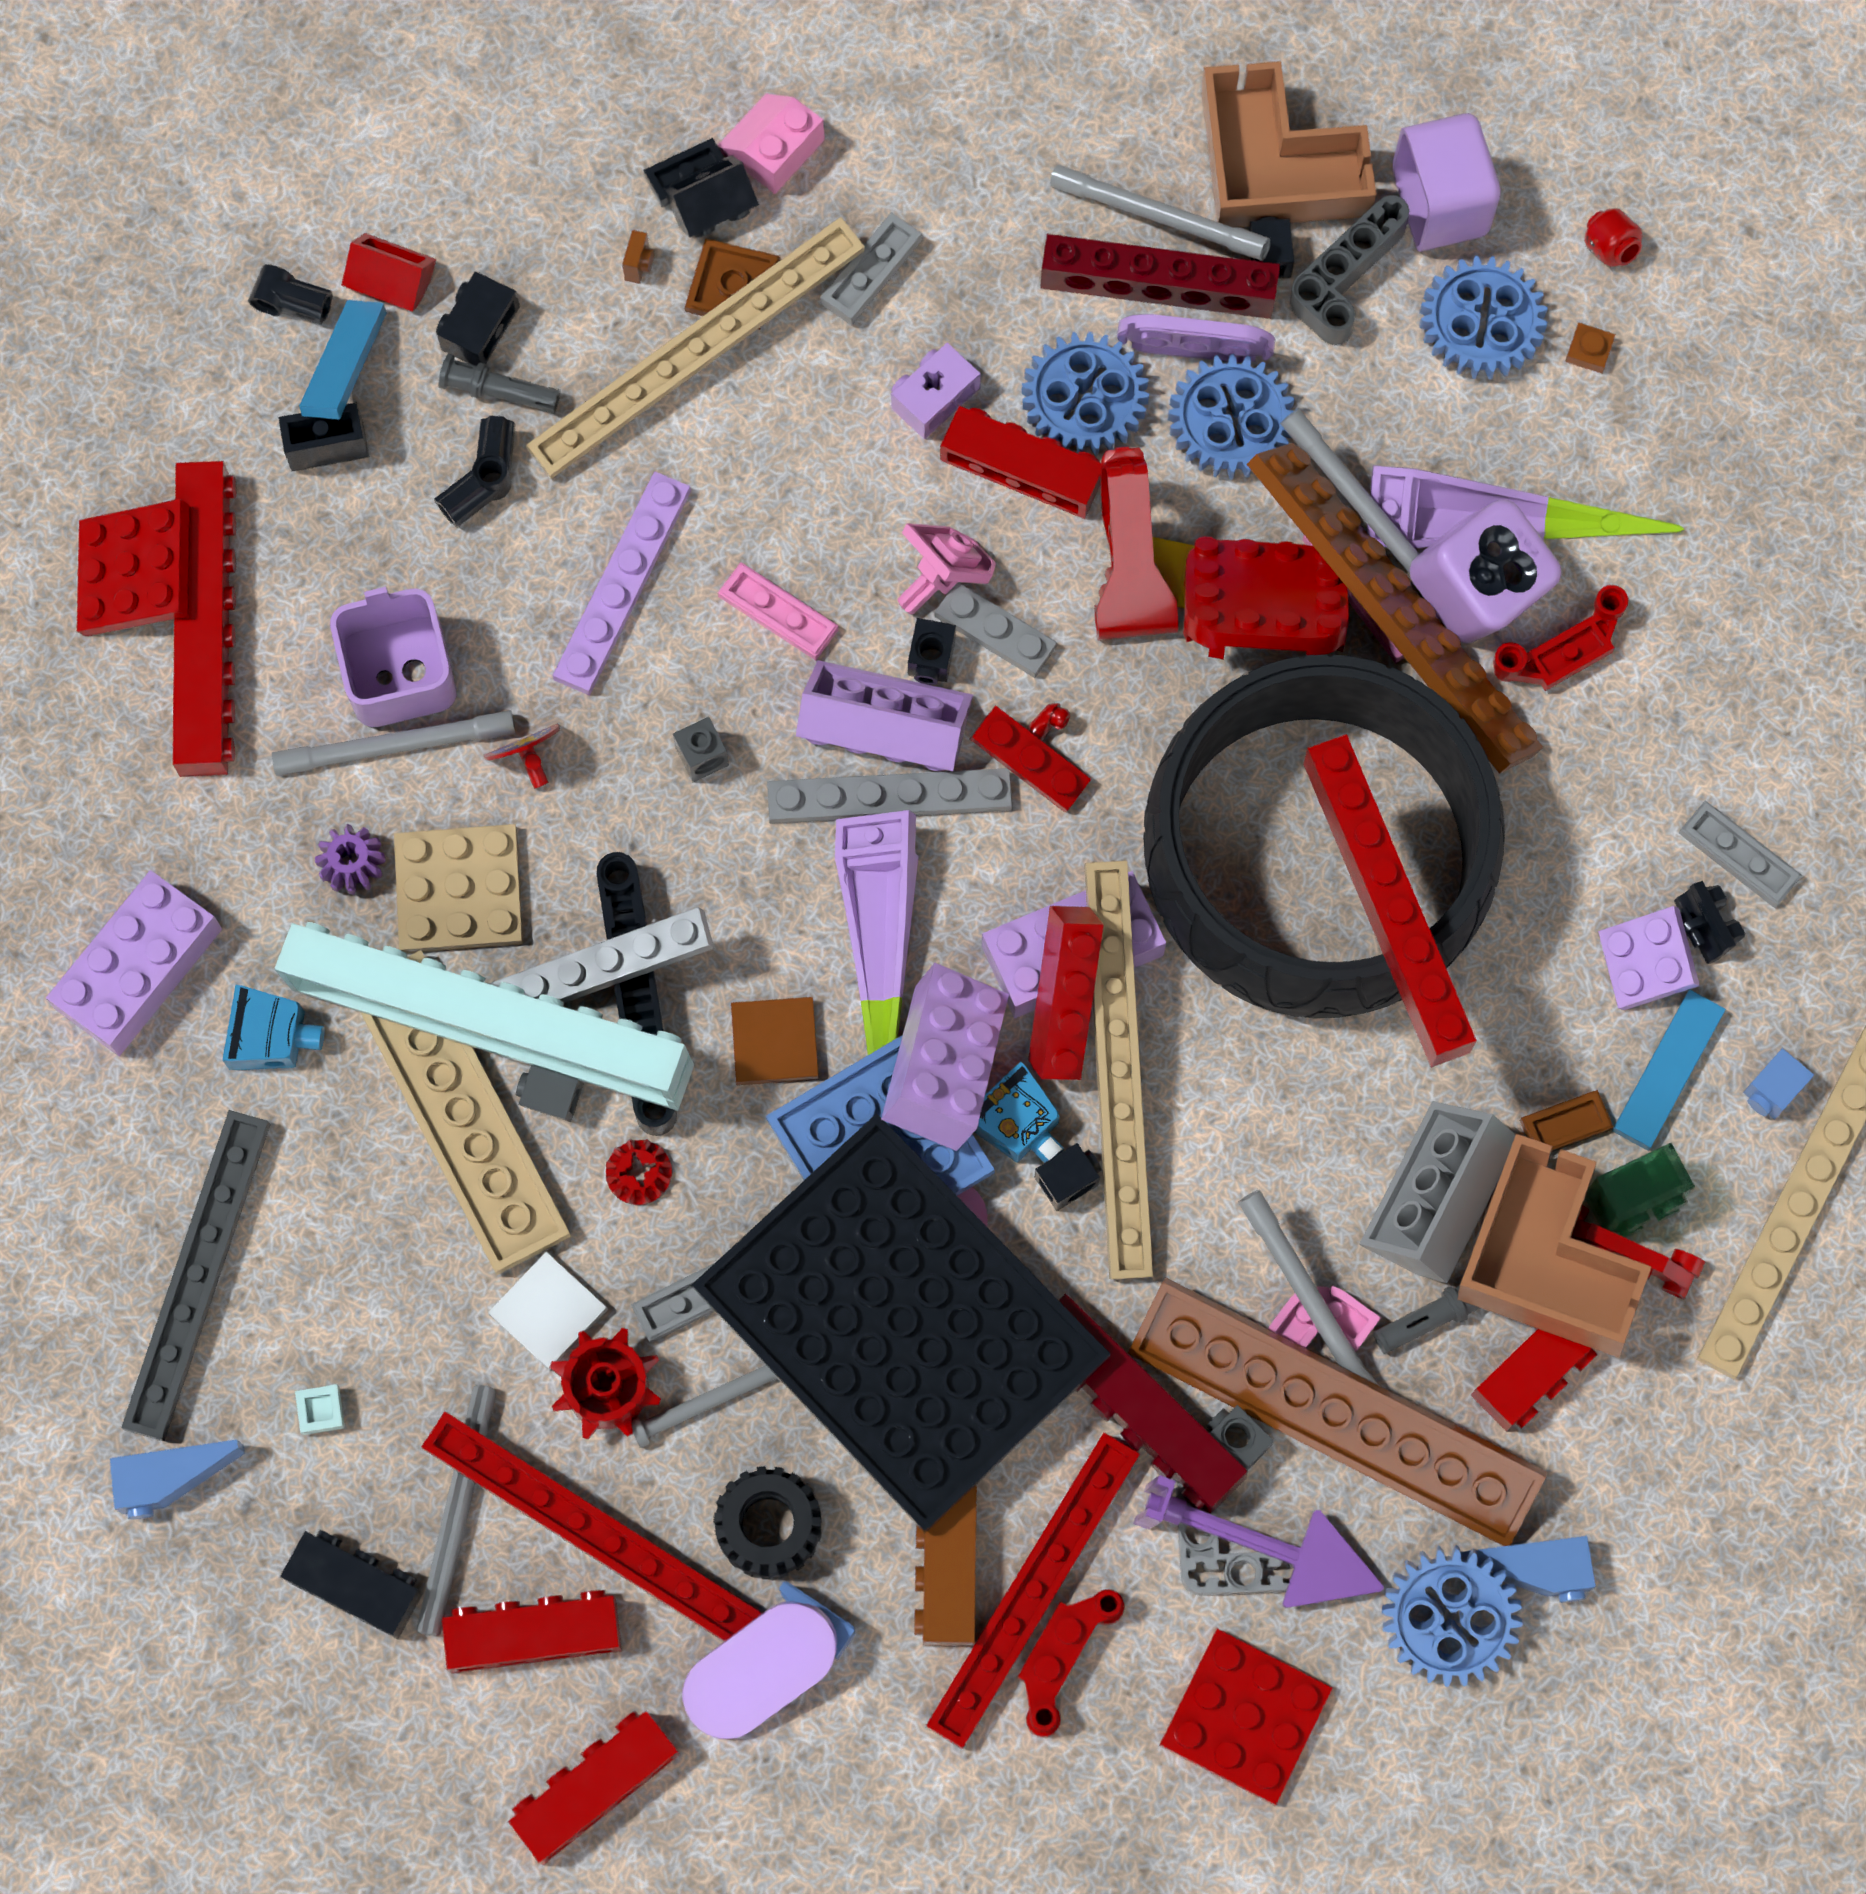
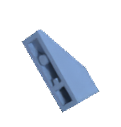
M236 1439L110 1458L114 1509L121 1514H127L130 1520L153 1517V1510L166 1508L244 1455V1445Z
M1587 1536L1477 1550L1478 1563L1481 1564L1488 1557L1493 1558L1492 1573L1503 1568L1506 1570L1507 1576L1503 1582L1514 1583L1517 1587L1546 1597L1559 1595L1560 1603L1585 1600L1584 1592H1589L1596 1587ZM1471 1551L1461 1552V1557L1467 1558Z

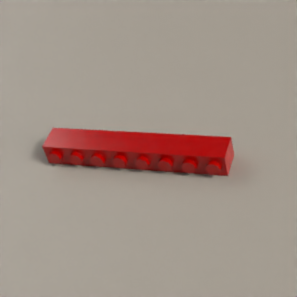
M224 461L176 463L175 500L182 499L189 504L188 617L174 619L172 765L180 777L228 775V762H234L235 760L233 737L228 738V724L235 723V704L233 699H228L229 686L235 685L236 679L234 662L229 661V648H235L236 644L234 624H229V610H235L236 608L234 586H229V573L236 572V555L234 549H229V536L236 535V517L234 512H230V499H236L237 488L235 475H229Z
M1347 734L1307 748L1303 765L1430 1067L1432 1068L1470 1054L1477 1039Z

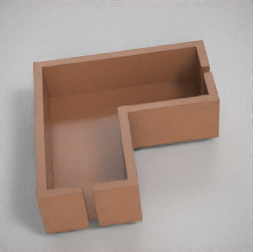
M1281 61L1246 64L1243 90H1237L1240 72L1239 65L1204 67L1201 94L1217 222L1235 228L1248 227L1251 221H1258L1263 217L1269 216L1279 219H1290V223L1360 218L1374 205L1376 189L1373 166L1370 164L1371 150L1367 125L1290 131Z
M1516 1134L1462 1278L1457 1300L1620 1358L1651 1266L1571 1238L1594 1175L1596 1161L1560 1149L1555 1170L1547 1168L1552 1146Z

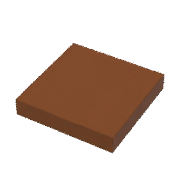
M705 238L686 300L685 312L700 316L706 315L779 262L780 256Z
M813 997L731 1003L737 1086L819 1080Z

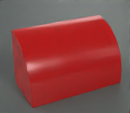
M364 233L350 243L341 286L413 312L420 304L434 272L436 259Z

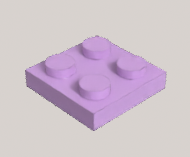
M1671 906L1598 931L1618 1009L1627 1010L1700 986L1679 908Z

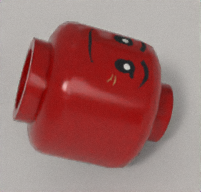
M1612 208L1606 211H1599L1589 219L1584 242L1586 247L1603 264L1609 267L1625 266L1639 255L1642 249L1643 233L1640 226L1624 211Z

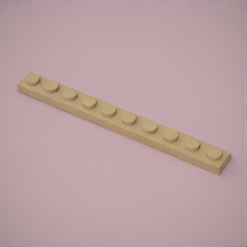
M839 217L526 445L528 451L550 479L554 478L862 254L865 246L843 218Z
M1127 861L1088 862L1084 864L1086 905L1092 909L1104 924L1092 1003L1109 1279L1153 1277Z
M1866 1025L1696 1359L1733 1380L1737 1378L1866 1121Z

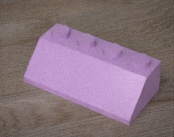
M817 660L802 693L796 737L805 738L808 742L816 745L832 744L845 747L848 751L857 754L868 752L882 755L893 762L909 761L923 764L926 768L933 771H953L959 756L973 694Z

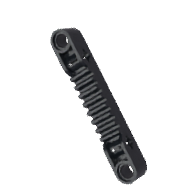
M612 852L605 855L597 865L596 875L606 939L609 940L645 927L647 922L639 874L634 860L622 852ZM622 870L629 874L627 880L623 883L613 884L608 881L609 875L614 871ZM654 971L614 985L619 1019L635 1022L642 1026L641 1031L657 1036L658 1031H664ZM632 1097L636 1120L639 1127L645 1133L651 1136H661L668 1133L674 1127L677 1121V1110L667 1108L662 1118L651 1120L645 1116V1111L654 1103Z

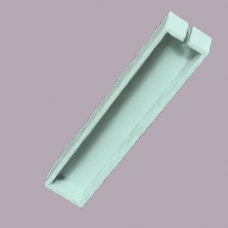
M307 922L305 927L292 923L274 970L292 991L673 1110H679L694 1063L685 1045L681 1043L682 1039L674 1034L658 1031L657 1036L641 1031L642 1026L626 1019H618L617 1023L602 1019L603 1014L583 1006H580L578 1011L563 1007L564 1003L561 1000L549 995L540 994L539 999L523 995L524 990L510 983L501 982L499 987L484 983L485 978L477 973L462 970L460 975L446 971L444 964L429 958H423L421 963L407 959V953L394 947L384 946L382 951L368 947V941L355 935L345 934L344 939L329 935L330 930L316 923Z

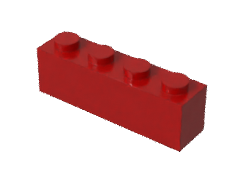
M959 405L940 445V461L1083 519L1086 518L1100 487L1101 463L1094 455L1087 452L1076 453L1063 448L1059 441L1050 437H1043L1041 439L1031 435L1016 423L1007 422L1004 424L994 420L988 413L979 408L972 407L967 409Z
M1050 906L1028 1057V1061L1041 1079L1081 1080L1104 927V924L1090 907Z
M1537 1329L1473 1391L1471 1396L1506 1432L1514 1424L1522 1429L1539 1412L1534 1405L1544 1395L1551 1401L1568 1384L1563 1377L1574 1366L1581 1372L1598 1354L1590 1347Z
M593 1590L580 1593L581 1600L567 1602L563 1601L562 1595L538 1598V1605L521 1607L520 1601H507L495 1604V1611L478 1613V1607L476 1606L453 1609L452 1616L442 1618L446 1670L452 1674L621 1652L617 1600L614 1596H606V1590Z
M636 1711L627 1715L615 1726L618 1730L615 1736L606 1743L601 1738L592 1743L581 1753L584 1761L571 1771L567 1766L563 1767L546 1781L550 1787L537 1798L533 1794L528 1795L512 1808L515 1816L508 1823L539 1864H546L681 1755L647 1711L643 1712L640 1716Z

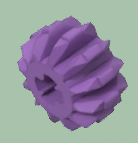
M347 824L344 828V835L340 836L335 829H331L329 833L333 841H319L318 846L323 854L315 857L316 865L322 868L319 872L320 878L324 882L331 880V888L336 892L341 890L346 884L348 893L354 895L356 884L360 882L364 889L370 890L371 884L368 877L381 878L382 871L377 865L386 862L384 853L378 851L382 846L380 840L377 837L369 839L370 832L365 827L355 834L352 825ZM355 853L358 860L353 864L349 860V865H345L342 859L346 855L352 858L351 854Z

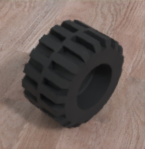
M766 1466L756 1467L757 1471L748 1473V1470L739 1474L740 1478L735 1482L731 1480L725 1486V1493L723 1496H719L716 1503L717 1510L714 1513L713 1521L715 1524V1534L723 1554L735 1568L738 1567L744 1574L751 1577L753 1575L761 1576V1579L771 1580L773 1576L783 1578L789 1576V1572L795 1569L798 1571L804 1567V1562L808 1558H812L816 1552L817 1543L820 1542L822 1535L821 1511L813 1490L808 1484L801 1481L800 1476L793 1472L789 1474L784 1471V1468L775 1467L774 1470L766 1469ZM764 1499H775L783 1502L791 1510L794 1519L793 1530L789 1537L782 1543L772 1547H761L753 1544L746 1537L743 1530V1518L746 1511L754 1503Z

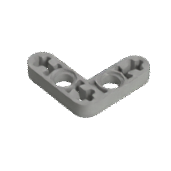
M1178 1481L1176 1498L1186 1501L1181 1495L1184 1486ZM1215 1509L1211 1513V1515L1217 1517V1511ZM1179 1523L1178 1539L1181 1580L1186 1590L1193 1595L1286 1592L1289 1583H1283L1282 1576L1279 1575L1268 1576L1269 1585H1261L1263 1570L1259 1560L1268 1561L1266 1569L1279 1568L1282 1563L1281 1560L1259 1552L1219 1554L1217 1536L1210 1534L1208 1541L1204 1544H1193L1188 1540L1185 1533L1188 1525ZM1217 1562L1226 1563L1223 1577L1227 1587H1218L1220 1578L1207 1579L1204 1587L1197 1586L1196 1579H1189L1188 1573L1195 1571L1196 1564H1203L1204 1570L1207 1572H1215L1219 1570ZM1238 1562L1250 1564L1255 1571L1254 1581L1245 1586L1235 1583L1231 1577L1233 1565Z

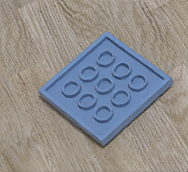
M902 1036L766 1115L767 1122L803 1180L812 1174L876 1113L882 1118ZM886 1122L957 1196L995 1174V1169L973 1134L955 1151Z

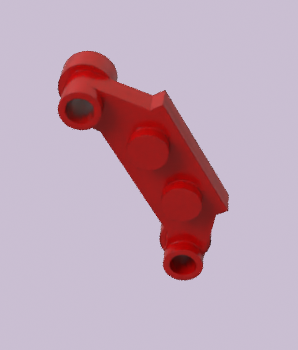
M1616 585L1604 586L1599 590L1594 600L1595 610L1591 617L1527 653L1517 643L1508 642L1502 644L1497 649L1493 658L1495 676L1504 682L1518 681L1538 684L1547 691L1612 654L1615 647L1611 642L1617 620L1624 614L1628 606L1627 593ZM1604 606H1609L1613 610H1608ZM1503 663H1508L1513 668H1508Z
M1582 1206L1571 1238L1651 1266L1647 1280L1653 1275L1664 1281L1663 1291L1680 1299L1686 1298L1694 1278L1700 1277L1706 1263L1704 1260L1680 1249H1674L1671 1258L1594 1223H1587L1585 1219L1589 1209Z
M1110 1589L1101 1590L1093 1597L1069 1606L1060 1602L1017 1676V1679L1025 1683L1029 1707L1026 1725H1028V1730H1031L1034 1736L1047 1738L1057 1732L1061 1716L1055 1705L1056 1696L1096 1626L1099 1624L1112 1625L1121 1619L1125 1604L1121 1595L1116 1591ZM1104 1599H1110L1115 1603L1116 1609L1112 1612H1105L1102 1610L1100 1602ZM1041 1711L1048 1712L1052 1717V1722L1047 1726L1038 1724L1036 1721L1037 1713Z

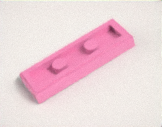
M740 562L718 591L719 598L815 661L839 630L837 624L742 562Z

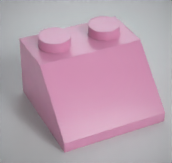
M766 93L717 146L725 157L733 155L744 165L746 173L776 194L825 141L824 120L794 97Z

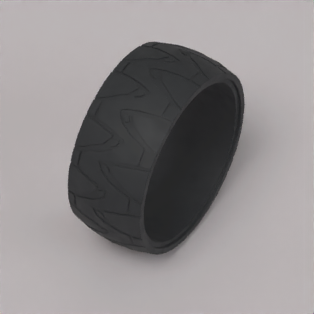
M1328 654L1288 658L1261 666L1248 672V675H1242L1204 701L1186 719L1183 728L1172 738L1157 768L1148 794L1144 815L1145 832L1143 833L1145 867L1156 908L1160 916L1164 918L1163 922L1168 932L1193 964L1213 982L1221 984L1223 989L1252 1005L1294 1017L1340 1018L1372 1012L1402 1000L1383 954L1354 961L1324 962L1306 960L1277 952L1252 940L1237 930L1214 908L1198 886L1185 856L1180 834L1179 809L1182 801L1199 773L1216 755L1240 738L1259 729L1296 720H1327L1355 725L1392 741L1415 758L1432 776L1451 807L1458 827L1462 851V875L1458 897L1447 912L1429 928L1446 969L1471 942L1491 907L1504 856L1505 822L1503 805L1499 797V787L1489 760L1463 718H1459L1458 712L1446 700L1419 680H1415L1412 676L1393 667L1387 668V665L1353 656L1332 655L1331 657Z

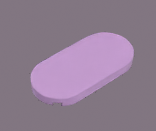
M1141 314L1125 317L1119 321L1118 340L1123 345L1127 343V340L1132 342L1131 348L1139 352L1214 360V356L1218 355L1221 361L1227 362L1229 361L1230 354H1234L1237 363H1243L1247 356L1251 357V362H1255L1256 356L1262 355V359L1265 361L1274 355L1275 337L1266 330L1244 324Z
M795 1601L781 1602L769 1608L701 1658L688 1673L683 1686V1704L692 1723L702 1732L715 1738H738L755 1729L818 1683L832 1667L837 1652V1634L828 1616L818 1607L808 1603H794Z

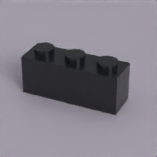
M319 1530L316 1536L304 1531L280 1577L299 1589L398 1640L423 1594L414 1587L417 1579L394 1568L391 1575L376 1568L380 1560L359 1549L356 1550L354 1555L339 1548L342 1541L323 1530Z

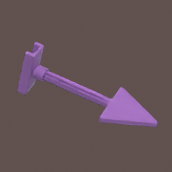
M1159 1475L1145 1487L1144 1492L1150 1494L1145 1505L1146 1510L1135 1516L1134 1525L1149 1530L1161 1523L1162 1520L1177 1526L1179 1523H1183L1291 1564L1293 1572L1282 1602L1284 1608L1377 1593L1383 1590L1381 1582L1320 1510L1313 1511L1302 1545L1298 1548L1187 1506V1501L1172 1496L1176 1481Z

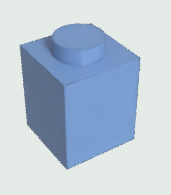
M1782 1048L1743 1093L1749 1098L1747 1101L1753 1110L1762 1116L1769 1114L1775 1120L1811 1080L1814 1074Z

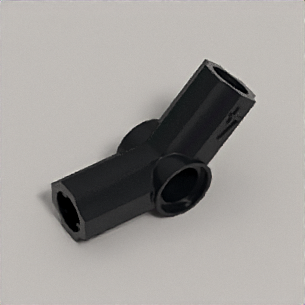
M489 416L481 419L477 456L472 470L434 499L445 518L456 528L491 501L500 500L509 493L516 428L514 421L508 420L503 416ZM490 473H498L501 475V477L494 482H486L483 480V478Z

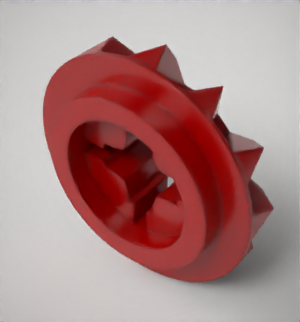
M629 1139L625 1144L614 1148L612 1155L606 1162V1181L610 1190L618 1199L628 1204L644 1205L657 1200L665 1193L671 1182L672 1167L667 1154L662 1147L648 1139ZM633 1156H637V1160L640 1161L642 1166L653 1167L644 1173V1187H640V1183L636 1180L635 1176L624 1175L633 1169Z

